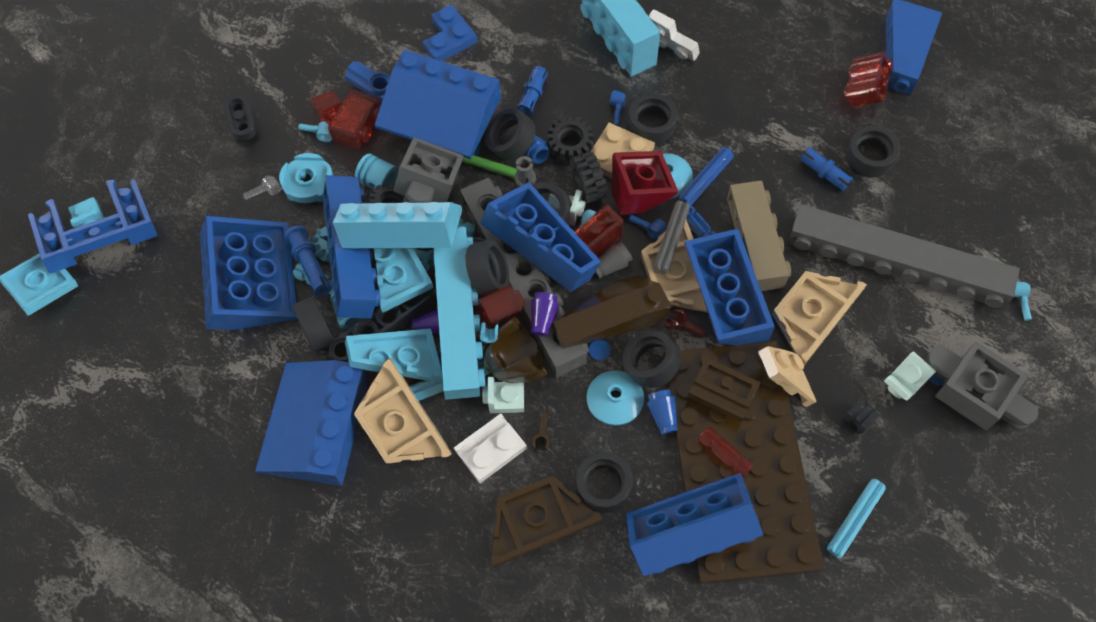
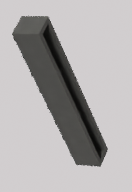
M800 204L787 244L793 245L800 250L813 251L826 258H836L846 261L853 266L873 269L879 274L893 275L909 283L916 282L929 286L936 291L956 294L962 299L976 300L992 308L1004 309L1014 298L1020 268L803 204Z

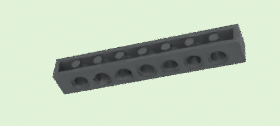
M486 178L461 189L462 204L472 223L476 226L479 236L484 241L494 240L505 255L510 278L508 289L530 330H532L531 299H533L530 295L533 293L546 292L556 295L559 307L553 321L564 315L562 299L557 291L553 292L551 290L549 276L518 252L514 254L506 253L514 249L480 224L488 203L503 196L499 186H493L490 178ZM522 271L529 272L526 276L519 275ZM552 325L548 336L534 335L556 378L586 364L587 353L589 352L587 343L562 349L561 344L554 342L557 336Z

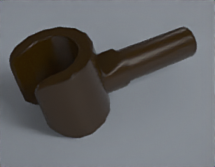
M541 412L538 434L532 440L534 450H536V442L539 439H544L547 442L546 451L550 448V440L546 436L547 412Z

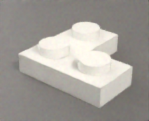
M653 9L649 18L660 31L659 46L671 48L682 59L689 58L695 61L699 55L698 43L677 32L675 20Z

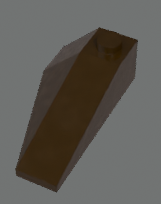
M634 276L614 281L553 321L551 325L562 349L658 325L672 306L660 283L641 276Z

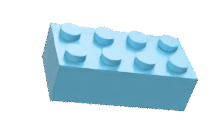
M582 0L580 5L582 14L585 18L590 19L595 32L598 35L601 34L608 50L614 52L622 69H626L630 76L657 65L660 31L636 0Z

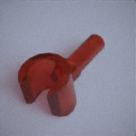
M681 309L670 311L676 315L677 321L665 319L666 324L670 327L682 326L701 337L705 334L704 330L687 320L686 313Z

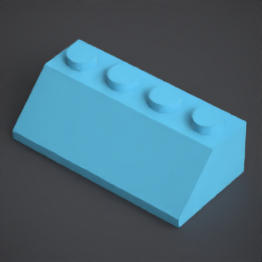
M451 202L340 204L333 225L342 248H452L462 207Z

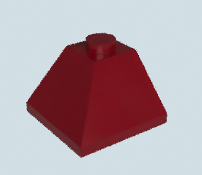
M662 151L613 153L612 195L620 215L645 213L678 194L679 191Z

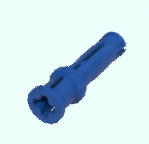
M299 225L290 227L285 231L283 237L286 244L290 245L292 249V257L300 262L314 294L320 297L321 294L318 290L320 289L322 296L327 295L332 288L315 257L316 248L308 240L306 228Z

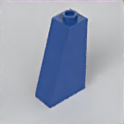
M904 0L892 1L886 16V87L909 95L912 94L942 12Z

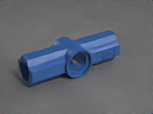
M359 61L352 62L347 67V72L344 75L345 80L370 95L373 102L381 106L390 76L383 72L376 73Z

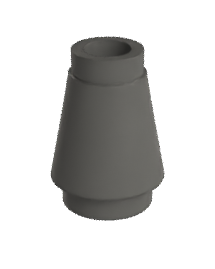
M622 242L617 245L613 243L598 258L601 263L596 269L595 275L600 279L603 276L629 266L628 263L633 259Z

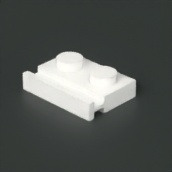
M499 414L454 447L457 455L460 456L479 483H482L527 449V445L504 419L502 414Z

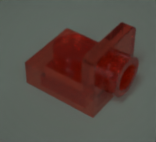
M334 89L310 98L321 122L332 124L346 118L342 102L338 99Z

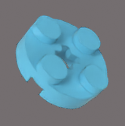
M313 153L299 154L294 157L295 160L289 165L286 163L282 167L279 181L289 200L299 203L323 201L322 193L326 175H333L330 165L321 156ZM307 174H310L312 178L310 181L303 182L301 178H305Z

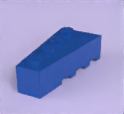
M529 182L488 203L480 222L482 226L570 292L588 282L601 263Z

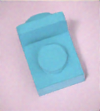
M94 197L69 207L72 216L70 221L74 228L104 218L100 206Z

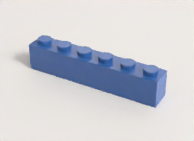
M326 175L322 196L336 315L341 318H371L374 307H378L380 301L379 290H375L374 287L376 283V269L371 267L373 248H342L333 225L340 204H363L364 189L359 187L358 177Z

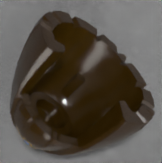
M513 317L498 329L497 340L493 343H487L484 348V365L487 371L500 381L525 383L547 376L548 368L538 341L534 335H531L527 325L523 324V321L517 317Z

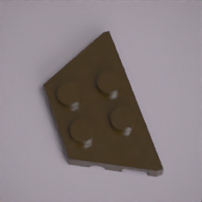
M553 475L497 498L493 553L491 556L493 568L600 524L603 519L599 513H595L585 505L582 499L575 493L567 490L564 484Z

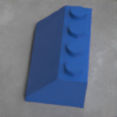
M739 229L685 241L684 244L718 343L740 346L769 341L774 330V324Z
M741 473L626 513L630 548L643 576L661 573L667 568L681 563H690L696 558L710 553H719L725 548L739 543L751 542L763 535Z

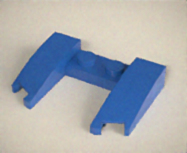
M131 179V188L116 189L117 184L115 180L106 181L118 214L74 229L65 230L53 199L45 202L50 211L39 219L35 218L32 213L28 215L41 260L49 274L77 265L75 256L128 238L131 245L158 236L135 179Z

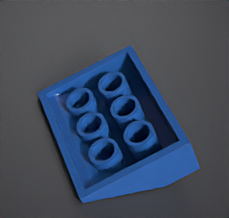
M403 50L392 70L375 127L413 140V137L464 155V158L471 160L501 100L499 79Z
M206 216L200 231L206 329L237 330L297 319L293 309V305L296 304L291 247L286 244L283 237L285 231L289 229L288 223Z
M337 360L286 363L255 472L342 486L358 425V419L354 413L364 399L369 380L367 371L350 367L349 362Z

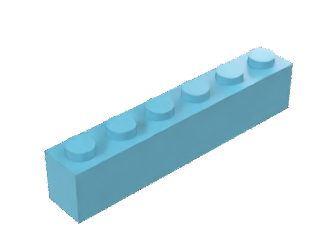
M457 227L452 248H434L445 400L480 397V387H485L484 369H478L477 359H483L482 342H476L475 332H481L479 315H473V305H478V295L476 290L471 288V281L468 277L465 261L466 250L473 244V237H467L466 227Z

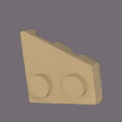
M770 346L758 351L770 379L781 385L791 396L799 393L802 405L805 407L817 402L803 372V361L797 354Z

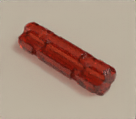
M708 427L700 435V441L706 447L710 446L712 448L711 451L729 467L732 465L735 473H741L742 477H744L751 470L752 463L746 457L741 458V453L723 437L719 438V434L713 428Z

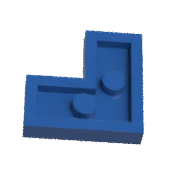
M451 4L431 14L432 22L439 29L440 33L424 40L423 46L431 58L443 61L477 43L478 40L477 35Z

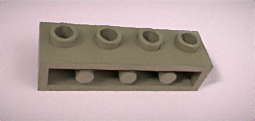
M762 180L730 185L727 202L734 228L739 229L761 291L784 288L788 277L791 276V266L789 261L784 259V242L781 236L778 237L776 231L777 217L770 210L771 198L769 191L764 189Z

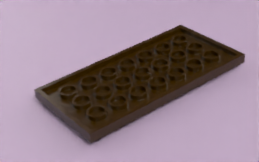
M777 341L679 351L681 363L678 372L667 382L668 390L671 391L672 396H675L678 428L675 435L684 492L741 473L763 532L762 536L755 538L751 542L739 543L725 548L719 553H710L696 558L699 584L822 572L824 570L788 394L781 385H778L769 378L758 352L767 346L778 348ZM664 352L663 360L665 359L667 352ZM706 357L761 382L742 422L688 397V393Z

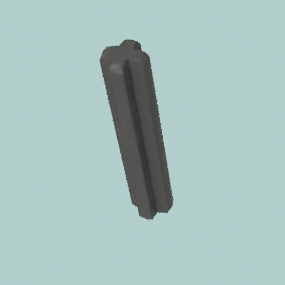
M677 201L654 264V271L657 273L667 274L689 212L690 205L687 202Z

